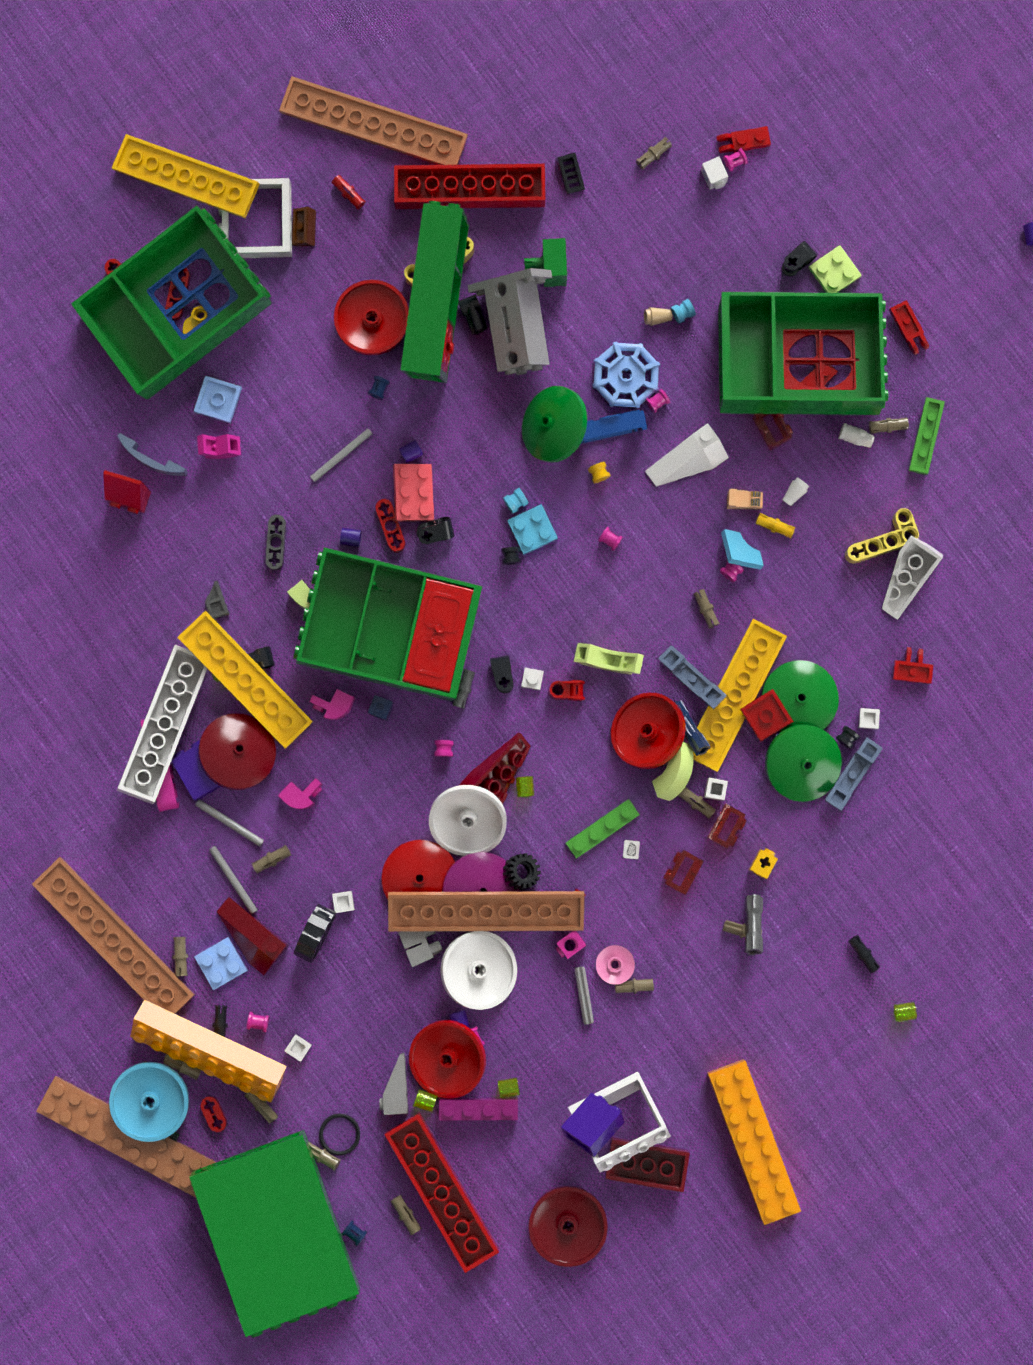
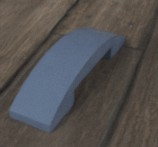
M121 433L118 434V438L123 446L141 464L162 474L187 476L188 471L170 460H168L165 466L136 451L139 447L136 441Z
M672 645L658 658L678 680L713 710L726 698L727 695L719 687L711 683Z
M866 737L842 771L825 801L839 811H842L852 796L851 794L883 748Z

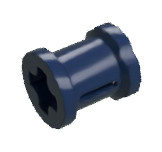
M374 376L373 379L375 381L367 394L373 398L383 400L384 391L390 382L385 378Z
M353 1220L342 1232V1235H346L353 1240L356 1246L367 1234V1231L361 1230L354 1224Z

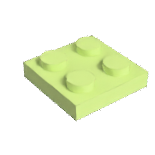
M840 245L809 266V270L826 293H838L862 276Z

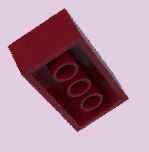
M611 1137L609 1153L632 1142V1140ZM653 1145L647 1151L638 1153L628 1161L620 1162L610 1170L605 1171V1179L684 1192L690 1152L684 1149Z

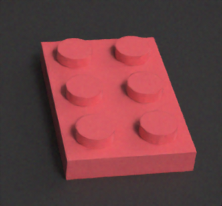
M394 464L395 522L433 521L432 464Z

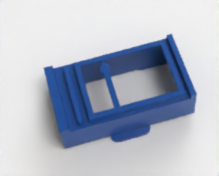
M644 410L601 417L597 421H587L586 432L581 444L637 432L638 428L639 431L646 430L647 424Z

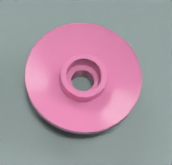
M608 946L597 957V973L602 980L609 984L624 983L634 972V958L622 946ZM613 961L619 963L617 968H612L611 963Z

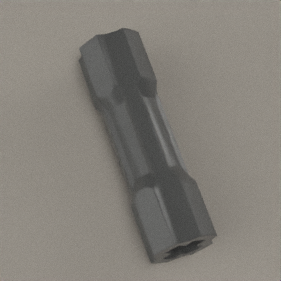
M756 894L747 895L745 898V912L747 914L745 953L748 955H758L763 952V938L761 936L763 897Z

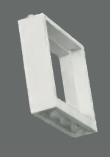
M252 179L260 183L258 189L282 188V246L236 247L237 253L243 258L292 257L290 179ZM219 209V216H222V223H219V228L227 235L226 238L229 240V213Z
M638 1072L595 1093V1095H601L611 1105L641 1090L659 1128L600 1158L598 1154L595 1157L592 1156L600 1173L610 1170L620 1162L628 1161L632 1156L645 1152L649 1147L657 1143H663L667 1138L671 1137ZM585 1099L568 1107L571 1114Z

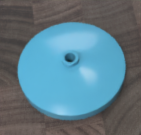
M156 1062L136 1064L125 1070L114 1083L109 1098L110 1113L117 1127L124 1134L135 1140L154 1142L165 1139L181 1126L187 1115L189 1094L186 1084L176 1071L164 1064ZM148 1097H150V1099L153 1098L154 1102H149Z

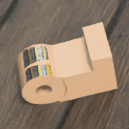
M729 489L727 492V509L757 510L763 508V492Z

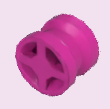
M728 561L727 565L720 569V573L731 582H735L737 575L744 571L740 565L731 564Z
M435 740L436 751L434 756L453 757L451 747L454 741Z

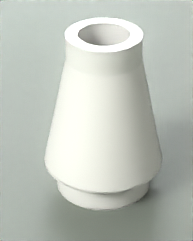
M797 477L795 481L792 480L782 500L792 506L793 503L808 492L809 486Z

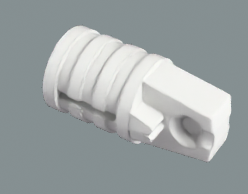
M847 423L843 424L838 436L840 440L871 448L874 442L873 435Z

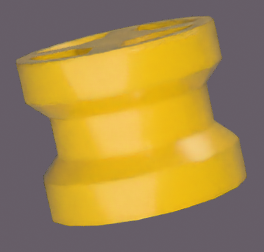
M605 462L597 463L588 468V472L593 476L592 481L594 484L611 477L610 473L606 470Z

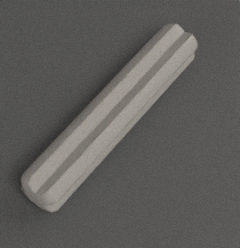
M583 966L576 967L575 975L583 1023L585 1025L592 1024L594 1020L586 971Z

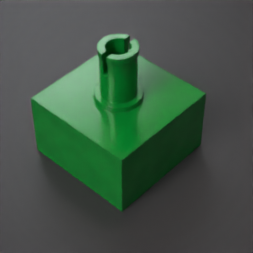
M543 239V256L541 258H524L525 270L529 268L551 270L552 278L545 279L544 287L567 286L566 239Z

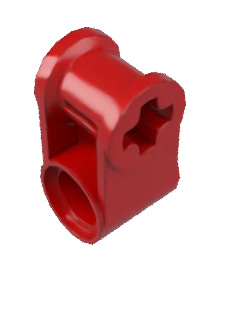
M555 681L550 685L548 693L555 700L584 701L583 685L585 681ZM560 686L563 692L561 695H555L552 688Z

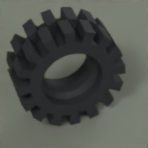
M521 853L510 857L505 862L507 865L503 867L506 872H503V876L507 875L505 881H510L508 884L510 887L514 886L513 889L523 890L537 884L536 881L540 879L537 875H540L541 871H537L540 865L535 864L537 862L536 858L532 859V855L527 856V853ZM519 864L526 868L527 876L525 879H521L518 876L517 866Z

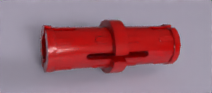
M337 175L331 183L342 193V197L348 199L357 210L364 206L366 201L355 191V187L350 186L341 175ZM344 187H345L354 197H352V196L344 189Z

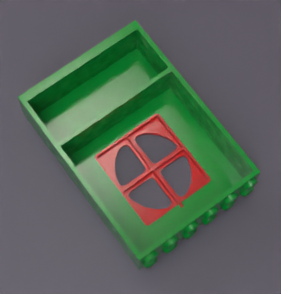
M721 292L718 306L719 413L879 415L882 408H885V402L888 401V390H885L888 373L884 371V365H887V354H884L887 337L883 336V330L886 329V318H883L886 303L885 300H882V293ZM811 335L815 336L816 357L792 358L789 356L790 348L798 340ZM830 336L841 341L848 348L851 356L849 358H825L823 356V337ZM823 365H848L851 367L849 376L843 382L830 388L824 386ZM789 366H816L817 386L813 388L797 381L790 373Z

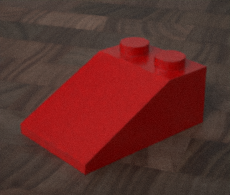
M104 470V497L109 506L120 509V507L128 508V512L137 515L139 512L145 513L151 491L140 480Z

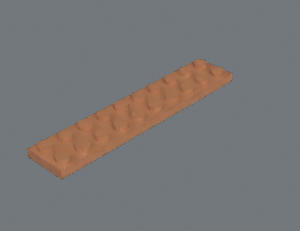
M291 76L279 112L436 165H458L468 138L466 133Z
M59 857L32 883L44 898L143 1000L176 1014L195 995L62 857Z
M584 891L388 892V932L584 931Z
M58 1076L54 1077L36 1112L195 1198L196 1195L189 1178L191 1173L216 1163V1161L171 1137L154 1142H143L127 1136L115 1124L108 1103Z

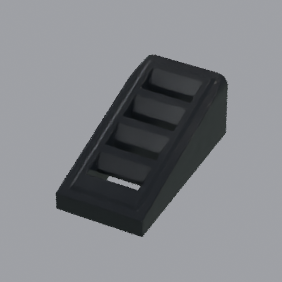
M576 153L557 157L556 161L566 193L571 194L585 190ZM572 160L573 164L566 166L563 165V162ZM574 167L575 171L569 173L565 172L566 169ZM573 175H576V176H577V178H575V179L567 180V177H569V176H573ZM575 182L579 183V186H575L572 188L569 187V184Z

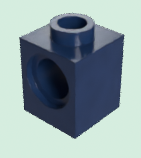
M374 695L368 714L388 721L394 703Z

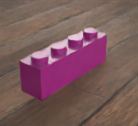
M518 1098L440 1099L439 1121L518 1120Z

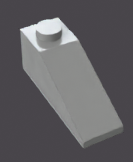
M405 1053L399 1055L383 1093V1098L379 1099L380 1110H384V1115L408 1113Z

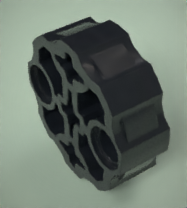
M318 904L308 919L293 954L312 963L331 929L336 912Z

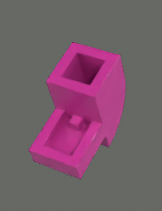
M203 434L197 436L198 455H203L207 459H223L241 455L239 436L229 434L217 437Z
M336 689L330 703L314 695L310 699V703L313 704L312 708L322 713L326 710L324 718L328 720H338L345 717L355 701V697Z
M315 778L304 791H301L293 782H290L278 796L292 808L299 810L308 809L315 804L310 798L312 796L315 798L322 791L320 787L323 784Z

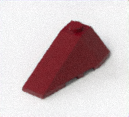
M518 732L474 768L459 785H474L484 788L493 793L503 804L507 798L506 792L510 784L514 783L516 771L522 766L531 747L530 744Z
M230 897L217 910V914L248 963L265 975L289 945Z

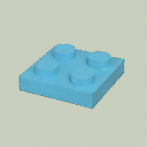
M542 504L507 520L523 555L558 539Z

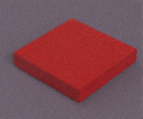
M773 689L740 709L760 742L793 722Z

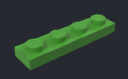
M929 397L925 398L908 471L923 475L928 474L945 401Z
M628 799L567 841L566 845L577 859L640 814Z

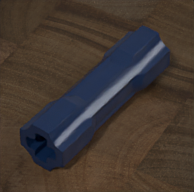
M675 701L685 719V736L689 746L696 756L707 753L711 748L708 741L697 729L683 702Z

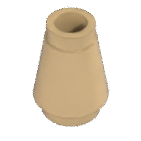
M649 307L644 310V322L646 325L653 326L672 321L671 309Z

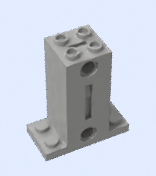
M529 268L468 285L469 293H476L477 296H486L498 372H505L506 375L526 374L528 370L539 371L543 370L542 366L550 365L537 284L545 283V279L552 278L551 270Z

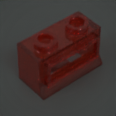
M756 413L752 419L770 451L792 439L793 431L789 424H785L783 414ZM768 415L772 416L783 436V439L778 442L773 438L763 419Z
M725 803L706 838L728 849L729 846H734L738 838L735 834L738 829H743L747 820L744 819L746 814ZM732 812L739 816L725 842L718 838V835Z
M682 850L681 853H676L672 860L675 864L672 870L668 868L663 879L666 880L665 885L686 895L704 861ZM686 856L694 862L683 882L678 886L672 880Z

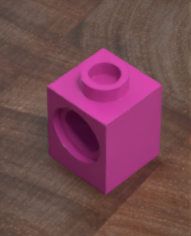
M572 931L556 942L558 947L555 949L562 958L566 956L569 959L584 948L586 944L577 931ZM573 940L575 948L572 951H567L564 948L565 941Z

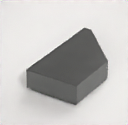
M218 580L214 582L205 600L208 613L214 620L230 614Z

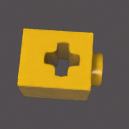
M767 848L765 850L760 849L748 870L767 879L778 858L774 857L776 853ZM767 858L768 866H763L762 868L760 859Z

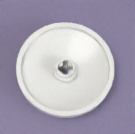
M459 785L447 789L435 799L429 814V828L435 841L445 850L460 856L474 852L491 851L500 843L506 831L507 817L501 801L490 791L474 785Z
M486 931L468 932L457 937L446 949L441 962V979L446 992L456 1003L469 1009L483 1010L497 1006L509 996L517 978V963L512 949L501 937Z

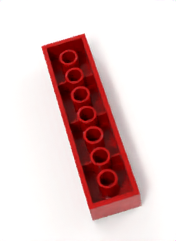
M545 163L394 165L395 209H423V204L429 203V201L441 202L440 205L448 206L449 203L458 204L460 208L545 207Z
M420 1112L387 1131L385 1137L463 1271L466 1273L498 1254L499 1247Z

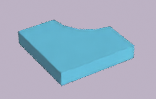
M724 529L721 535L728 563L761 570L764 565L760 551L748 545L740 532Z

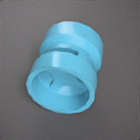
M689 299L682 301L680 306L674 305L671 307L672 314L678 324L684 322L686 318H692L696 315Z
M520 488L514 490L513 494L503 497L505 504L512 514L517 512L519 507L529 504Z

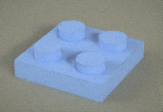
M205 376L194 412L231 424L242 387Z
M229 937L194 956L213 990L248 971Z

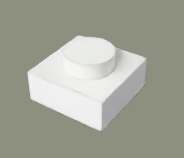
M525 668L521 687L540 690L544 671Z
M860 708L858 728L879 729L880 710Z
M352 891L332 894L336 913L355 910Z
M295 1034L285 1052L301 1062L312 1044Z

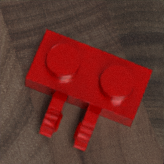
M907 647L905 661H894L892 680L932 684L933 665L923 663L924 650L918 649L917 663L911 662L912 649Z

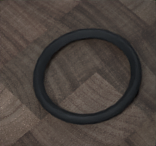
M333 1114L325 1119L320 1127V1142L329 1153L346 1155L353 1151L359 1143L360 1128L358 1123L349 1115ZM334 1118L348 1119L356 1129L355 1142L345 1151L332 1150L324 1141V1128Z

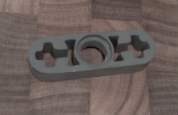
M273 515L268 521L266 564L274 571L281 569L284 564L286 521L281 515ZM276 519H279L280 523H282L278 527V532H282V535L277 533L271 534V532L276 531L275 526L272 525V523L276 522ZM276 537L280 538L281 545L277 548L272 547L271 540ZM270 550L274 552L281 551V554L277 553L276 555L277 559L280 560V563H276V566H273L270 560L274 559V553H270Z

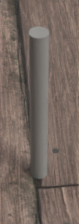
M367 428L312 474L310 478L316 482L370 437L372 432Z
M199 799L195 806L259 847L263 844L264 840L202 800Z
M216 846L209 849L251 914L257 911L256 906Z

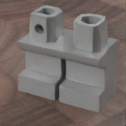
M435 931L399 932L405 949L422 943L406 951L412 967L434 958V955L443 950L439 941L432 944L428 943L426 937L435 934Z

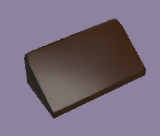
M308 206L293 209L292 246H315L316 210Z

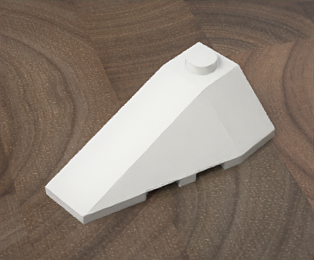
M707 423L648 468L645 473L657 487L687 476L712 470L729 457L720 439Z
M910 536L899 551L882 609L898 620L939 564L943 554L927 543Z

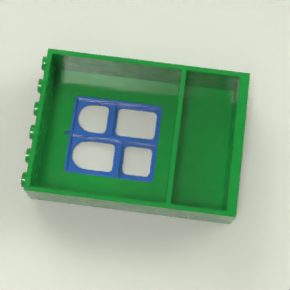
M195 206L71 303L135 392L147 400L272 304L269 299L271 295L268 290L259 283V278L248 268L247 262L237 253L238 250L226 238L227 235L215 223L216 221L205 208L201 210L198 206ZM197 259L207 260L212 268L211 275L194 290L188 291L179 279L178 273ZM172 281L182 294V299L166 310L154 293L166 282ZM216 283L225 284L230 291L229 300L222 307L214 310L203 293ZM196 299L207 312L208 317L187 334H183L173 321L172 316Z

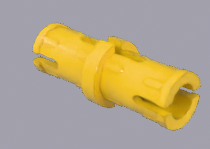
M759 513L755 523L771 530L770 532L772 533L777 532L789 538L792 537L795 529L794 526L785 524L778 518L774 519L762 513Z

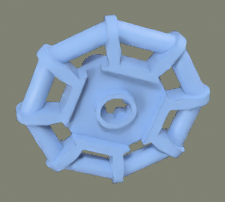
M613 342L610 348L593 361L595 363L593 389H596L604 397L610 407L640 408L645 399L659 390L658 374L660 363L650 355L641 343ZM621 351H633L634 355L625 356L622 355ZM614 353H616L617 358H615L610 364L606 362L608 358H610ZM639 354L647 361V365L644 366L637 358ZM602 367L607 368V378L601 380ZM648 370H651V382L645 381V373ZM622 371H630V378H622ZM609 384L614 389L615 393L613 396L604 385ZM642 386L646 387L647 390L637 398L635 392ZM619 394H631L632 400L618 399Z

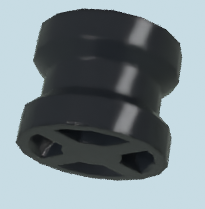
M520 547L502 548L501 553L504 556L502 565L520 564L521 559L518 555Z
M844 726L842 728L843 732L836 736V740L846 748L852 749L854 741L858 740L860 736L851 728Z

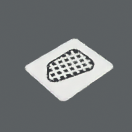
M625 840L623 857L638 859L640 842Z

